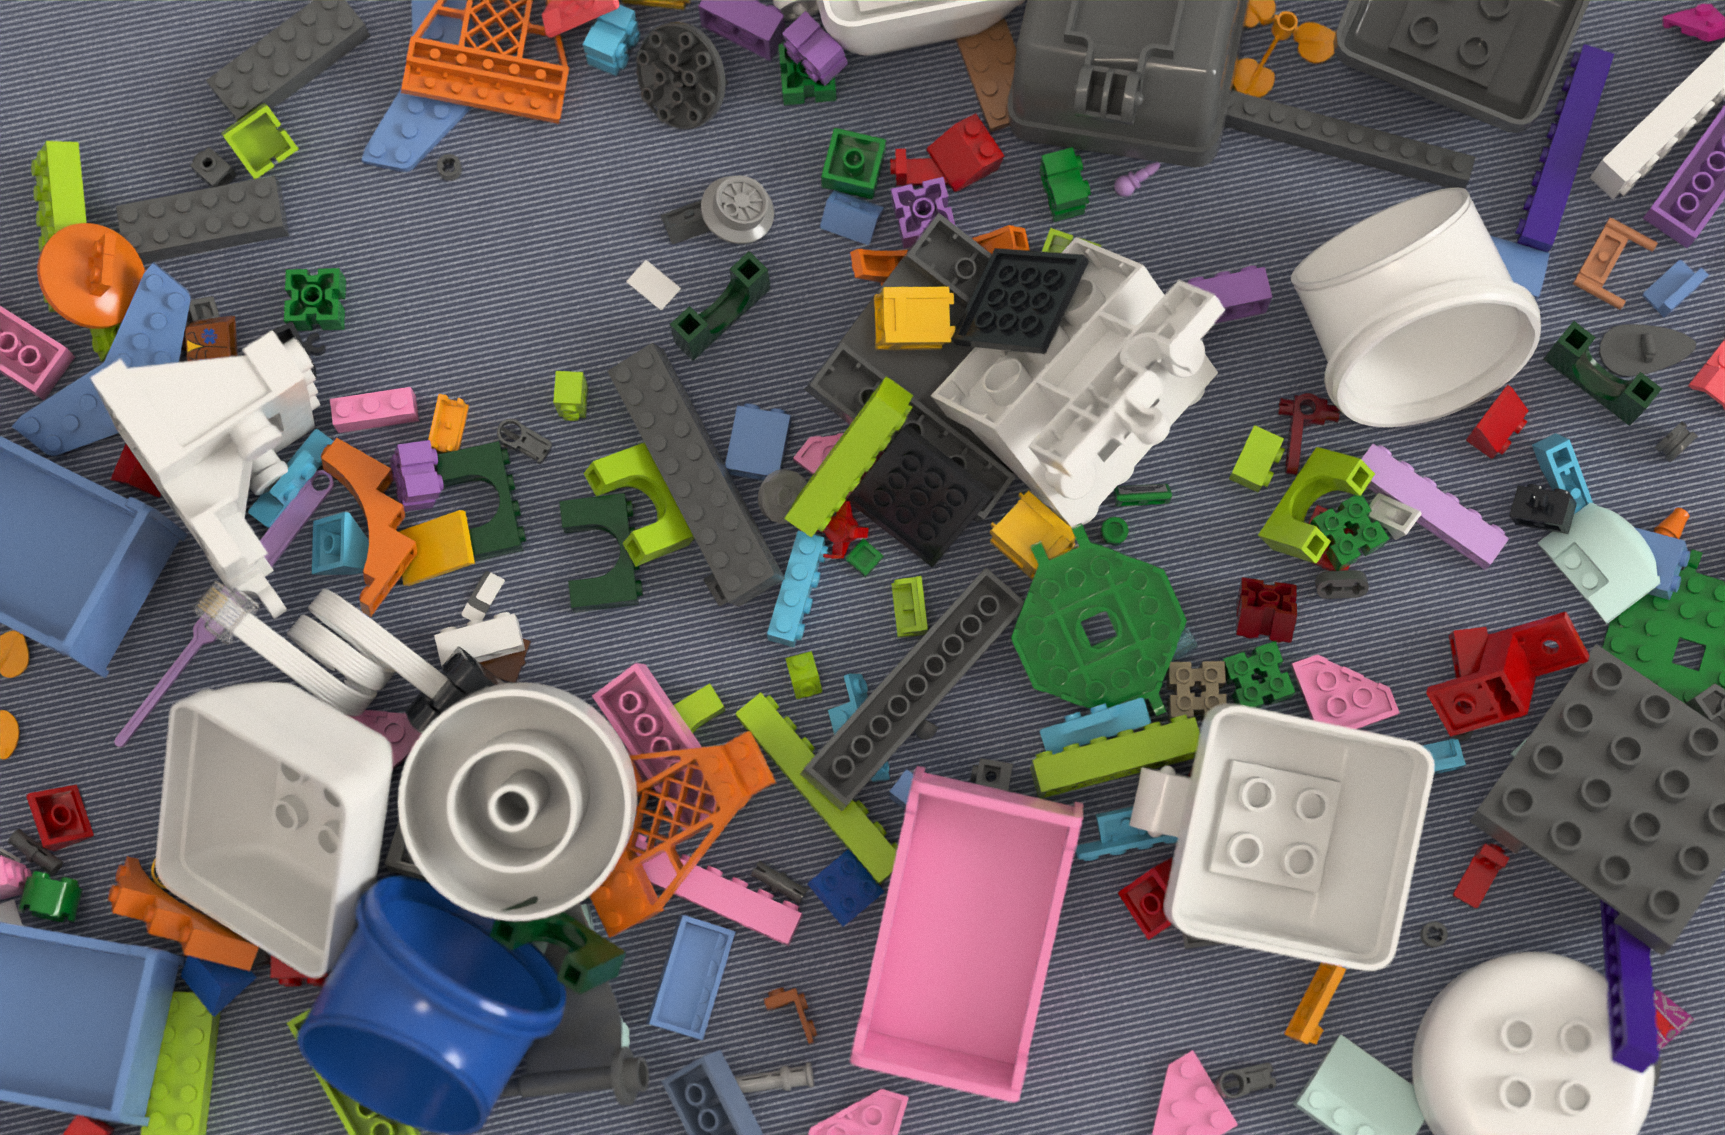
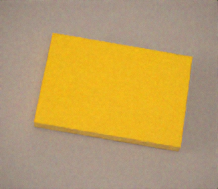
M458 510L398 531L416 542L418 553L402 574L403 585L411 586L475 564L466 512L463 510Z

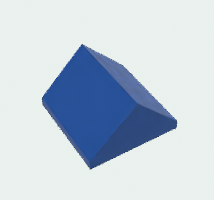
M189 955L186 958L181 977L214 1017L257 978L251 969L248 971Z

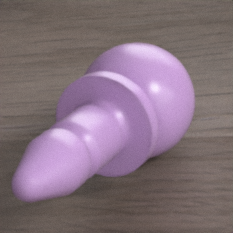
M1160 163L1149 164L1136 172V174L1130 171L1128 176L1118 177L1114 183L1116 193L1122 197L1130 196L1135 188L1141 187L1140 181L1142 182L1147 179L1149 175H1153L1158 170Z

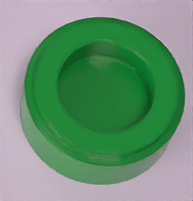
M1110 517L1102 524L1101 537L1109 545L1122 544L1128 536V525L1119 517Z

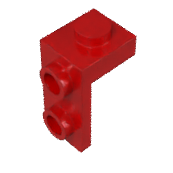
M895 149V159H890V175H896V186L910 184L912 186L922 185L923 181L941 177L944 178L945 185L948 184L932 158L906 159V149Z
M1493 843L1489 845L1483 844L1478 847L1454 890L1453 896L1477 909L1498 871L1505 868L1510 859L1504 855L1505 851Z

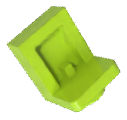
M812 651L785 658L796 699L822 693Z

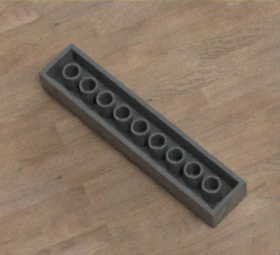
M651 343L607 371L728 603L740 607L785 579L664 349Z
M985 568L805 766L800 775L840 811H843L1021 612L1024 601L989 569Z

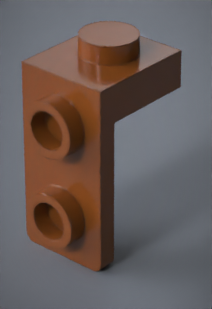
M784 987L768 992L769 997L764 999L767 1011L795 1002L808 1044H814L812 1037L818 1035L813 1020H806L803 1010L809 1008L804 993L798 994L796 988L785 991Z

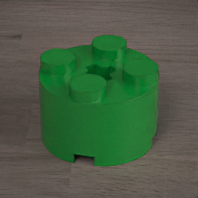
M33 871L32 876L26 878L18 911L25 913L27 908L32 911L31 916L56 922H63L64 917H67L69 923H74L83 889L79 888L78 881L61 877V881L51 880L49 874Z

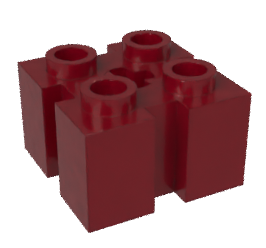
M1242 577L1236 603V635L1249 639L1258 638L1259 635H1266L1273 642L1291 643L1297 619V585L1274 582V585L1264 584V580Z

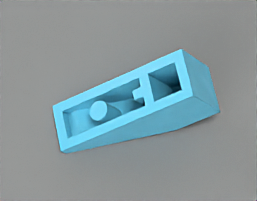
M1555 433L1532 445L1539 466L1552 490H1566L1570 492L1577 505L1574 514L1589 503H1593L1570 439Z

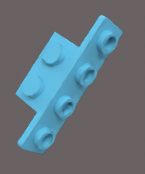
M315 429L288 461V472L281 476L270 491L261 494L248 510V513L264 526L270 528L289 503L298 495L307 481L313 477L322 464V451L328 444L331 445L334 441L320 430Z
M862 674L844 675L850 702L828 710L834 734L868 698V686ZM888 762L872 777L871 780L873 782L890 779Z
M1138 698L1107 708L1106 703L1090 708L1091 713L1081 716L1080 712L1064 716L1065 722L1041 729L1040 735L1045 750L1057 754L1062 752L1065 746L1079 743V746L1090 743V740L1106 736L1108 738L1124 730L1143 727L1150 724L1151 720L1144 699Z
M1132 806L1095 814L1100 841L1077 845L1074 853L1078 859L1092 861L1098 859L1099 855L1103 854L1120 855L1125 853L1127 849L1136 847L1137 849H1148L1153 847L1155 843H1176L1178 837L1162 834L1160 837L1153 838L1148 834V831L1130 826L1134 807Z

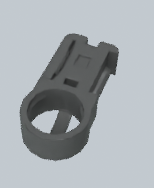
M516 419L503 420L497 428V436L500 443L515 451L519 448L520 452L530 458L538 459L537 464L543 463L552 448L551 441L522 425ZM507 424L517 425L521 430V436L512 433L504 426ZM500 431L515 441H505L500 435Z
M1264 1063L1238 1070L1224 1071L1216 1079V1090L1223 1098L1235 1099L1242 1095L1250 1094L1249 1092L1268 1087L1269 1089L1276 1087V1080L1271 1077V1072H1273L1272 1065ZM1228 1074H1233L1238 1078L1235 1081L1222 1083ZM1240 1085L1239 1091L1236 1094L1231 1095L1224 1090Z

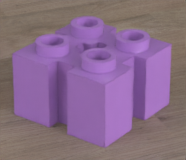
M806 11L782 33L786 41L783 45L788 50L787 54L796 64L800 61L806 68L805 72L814 82L820 80L826 85L848 64L843 48Z
M943 177L923 181L922 188L913 190L912 184L891 189V202L895 218L898 219V230L903 249L913 245L931 219L938 213L955 225L952 209L948 207V193ZM919 211H925L927 215H920Z
M430 440L398 444L394 451L395 454L390 459L393 480L397 488L398 502L404 505L405 512L432 508L436 502L435 499L439 498L441 491H443L441 474L437 475V471L434 469V465L438 464L436 449H432Z

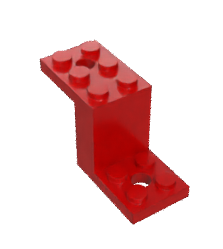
M1565 611L1489 634L1479 672L1429 686L1426 694L1451 737L1527 715L1537 676L1588 662L1590 655ZM1548 640L1555 641L1558 647L1550 648L1544 642ZM1467 701L1472 707L1464 708L1459 706L1457 702Z

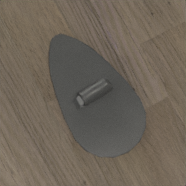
M1623 324L1611 328L1604 334L1599 345V355L1603 365L1610 372L1618 376L1634 377L1639 372L1645 375L1679 363L1696 349V342L1686 334L1673 329L1641 324Z

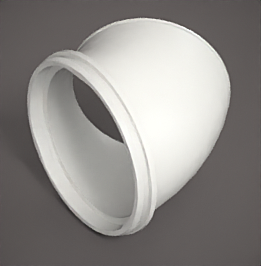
M1446 188L1422 194L1360 221L1313 251L1296 267L1291 275V282L1305 308L1328 362L1324 377L1326 391L1331 401L1343 414L1360 424L1375 427L1409 426L1439 419L1467 408L1489 396L1510 381L1532 357L1540 340L1541 319L1537 302L1526 288L1513 282L1468 191L1464 188Z

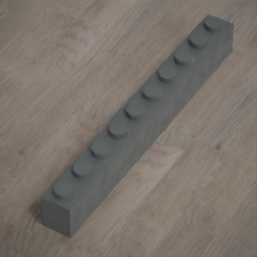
M1233 90L1231 92L1224 127L1447 188L1465 189L1470 180L1475 156Z

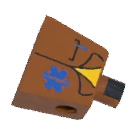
M235 316L196 320L187 325L181 349L187 351V362L238 356Z

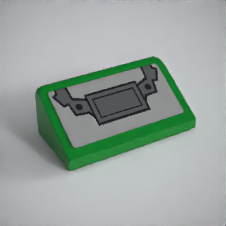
M1168 484L1116 486L1114 489L1115 506L1169 504L1172 492Z

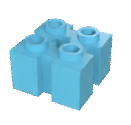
M620 5L618 9L597 17L594 26L591 27L583 43L589 65L617 76L620 69L626 67L629 60V55L626 52L631 46H636L640 37L634 10Z

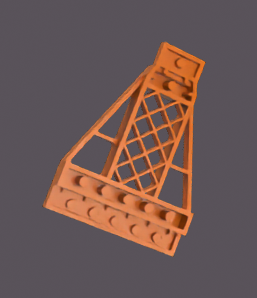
M438 0L415 34L410 38L401 93L559 124L569 71L560 34L553 37L560 65L522 58L528 34L533 33L547 36L544 26L534 25L529 21L533 0H519L514 4L510 0H503L508 8L498 14L490 5L496 0H480L481 3L473 8V0H467L466 8L463 10L444 7L447 0ZM545 0L546 7L551 0ZM526 4L523 19L517 9ZM486 8L492 17L481 23L475 13ZM512 12L518 23L508 28L502 21V18ZM437 15L457 18L463 21L459 45L421 37ZM471 17V19L477 26L468 31L469 21ZM497 22L503 32L492 37L486 28ZM522 28L520 41L518 42L512 33ZM481 31L488 41L477 47L470 37ZM508 37L514 46L503 52L497 42ZM465 42H467L471 48L465 47ZM492 46L497 53L485 50ZM517 52V57L511 56L512 54Z
M751 731L745 732L728 743L719 746L629 755L636 780L637 797L641 795L639 806L637 805L636 807L637 813L633 829L619 860L607 878L589 895L609 938L664 911L663 907L737 811L743 808L754 794L776 783ZM676 755L681 758L680 762L645 782L642 780L634 764V760ZM694 768L701 770L704 775L701 786L691 783ZM686 769L684 780L674 777V775ZM664 782L661 793L652 790L653 787ZM671 782L682 785L679 799L668 795ZM689 788L700 791L696 805L685 802ZM649 794L659 798L656 812L646 808ZM706 794L714 796L716 800L714 811L703 808ZM666 801L677 804L673 818L663 815ZM684 807L694 810L691 824L680 821ZM644 813L654 817L651 831L641 828ZM701 813L709 815V817L699 822ZM661 820L672 823L668 837L658 834ZM713 825L712 830L683 866L676 851V845ZM679 826L686 828V830L677 834ZM639 833L649 836L646 850L636 847ZM656 839L664 841L660 845L654 847ZM666 852L677 875L658 899L642 865Z

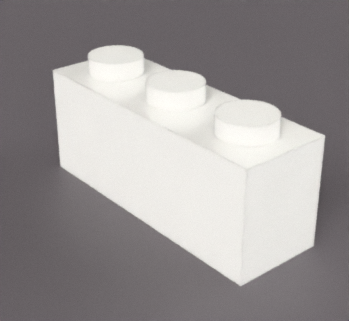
M509 612L499 613L494 616V619L484 622L481 619L468 622L466 627L458 629L456 627H447L442 629L440 634L434 635L441 666L458 646L473 656L478 663L525 650L518 619L515 614L510 615Z

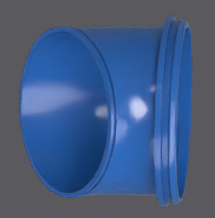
M403 876L385 878L375 883L359 899L356 905L358 926L298 1032L297 1044L299 1050L309 1065L328 1083L349 1098L378 1114L399 1123L438 1134L467 1135L475 1133L484 1126L504 1087L534 1039L549 1035L561 1022L566 1006L565 987L557 981L559 974L532 942L511 951L491 938L490 933L495 922L494 918L476 914L455 904L443 896L429 881Z

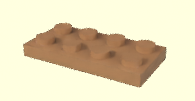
M1004 18L976 35L955 39L989 132L1010 126L1008 119V97L1014 75L1016 47Z

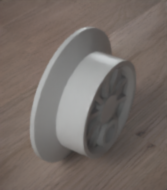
M727 176L714 181L707 187L701 200V214L707 227L717 237L730 243L748 244L761 239L770 230L774 220V207L768 193L759 182L747 176Z

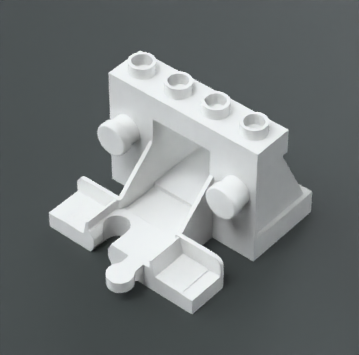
M1077 237L1062 253L1085 255L1089 263L1046 354L975 347L931 395L947 417L968 427L1031 489L1030 492L1069 527L1081 522L1083 525L1090 522L1096 516L1098 506L1117 485L1126 482L1131 477L1134 466L1150 448L1159 444L1167 437L1170 426L1185 409L1202 398L1205 387L1218 372L1206 356L1201 338L1225 311L1214 294L1180 280L1164 295L1144 265Z
M271 331L244 348L245 356L128 369L120 359L91 377L116 430L177 517L180 516L235 601L241 605L252 597L257 596L273 619L286 612L287 609L265 578L274 571L264 557L268 552L244 518L249 488L255 495L264 494L270 491L281 476L288 472L289 466L285 461H281L276 453L315 429L312 411L321 406L316 397L318 390L313 383L316 380L311 371L313 364L299 342L293 338L282 345L275 333Z

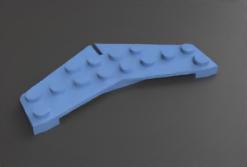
M411 0L412 36L438 0ZM447 0L444 7L463 10L466 8L467 0ZM437 15L421 38L459 45L463 21L457 18ZM471 17L469 21L468 31L474 28V24ZM477 34L470 37L475 45L479 47ZM465 42V47L471 48V47L468 45V43ZM400 89L365 147L362 157L363 164L400 172L413 170L472 107L403 94Z
M153 262L141 278L105 361L37 406L23 413L12 427L44 453L51 456H56L118 434L119 432L116 430L91 377L120 359L127 369L179 363L191 301L189 291Z

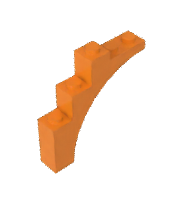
M1007 225L972 238L991 254L995 248L1030 251L1026 230L1021 227ZM856 249L850 252L855 278L880 282L882 286L908 250L876 251Z
M127 856L125 864L119 865L115 881H118L117 885H112L108 895L112 913L146 922L148 934L179 941L182 943L185 955L250 971L259 946L217 920L188 907L163 891L147 876L138 859Z

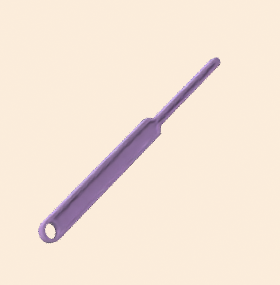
M324 470L315 472L313 477L307 481L298 495L289 503L260 540L268 552L264 557L271 567H273L333 489L334 480ZM318 475H325L330 480L328 488L323 491H317L313 487V480ZM224 586L220 593L223 592L235 601L226 586ZM205 612L193 626L194 638L115 738L114 743L116 746L124 747L199 649L204 644L213 643L225 629L222 625Z

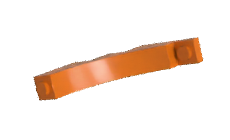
M336 438L331 445L328 444L322 451L323 470L347 488L361 507L369 529V548L363 576L365 584L368 586L362 590L359 601L361 611L372 617L418 554L417 546L414 540L396 531L405 518L403 504L384 494L393 482L392 469Z

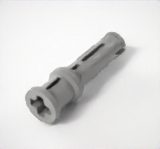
M806 1062L805 1066L789 1068L785 1065L778 1071L735 1077L742 1093L775 1088L791 1091L792 1087L806 1085L810 1088L814 1087L811 1062Z

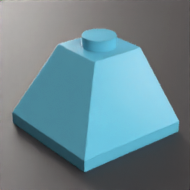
M342 512L313 521V575H351L363 572L367 560L369 539L349 512Z

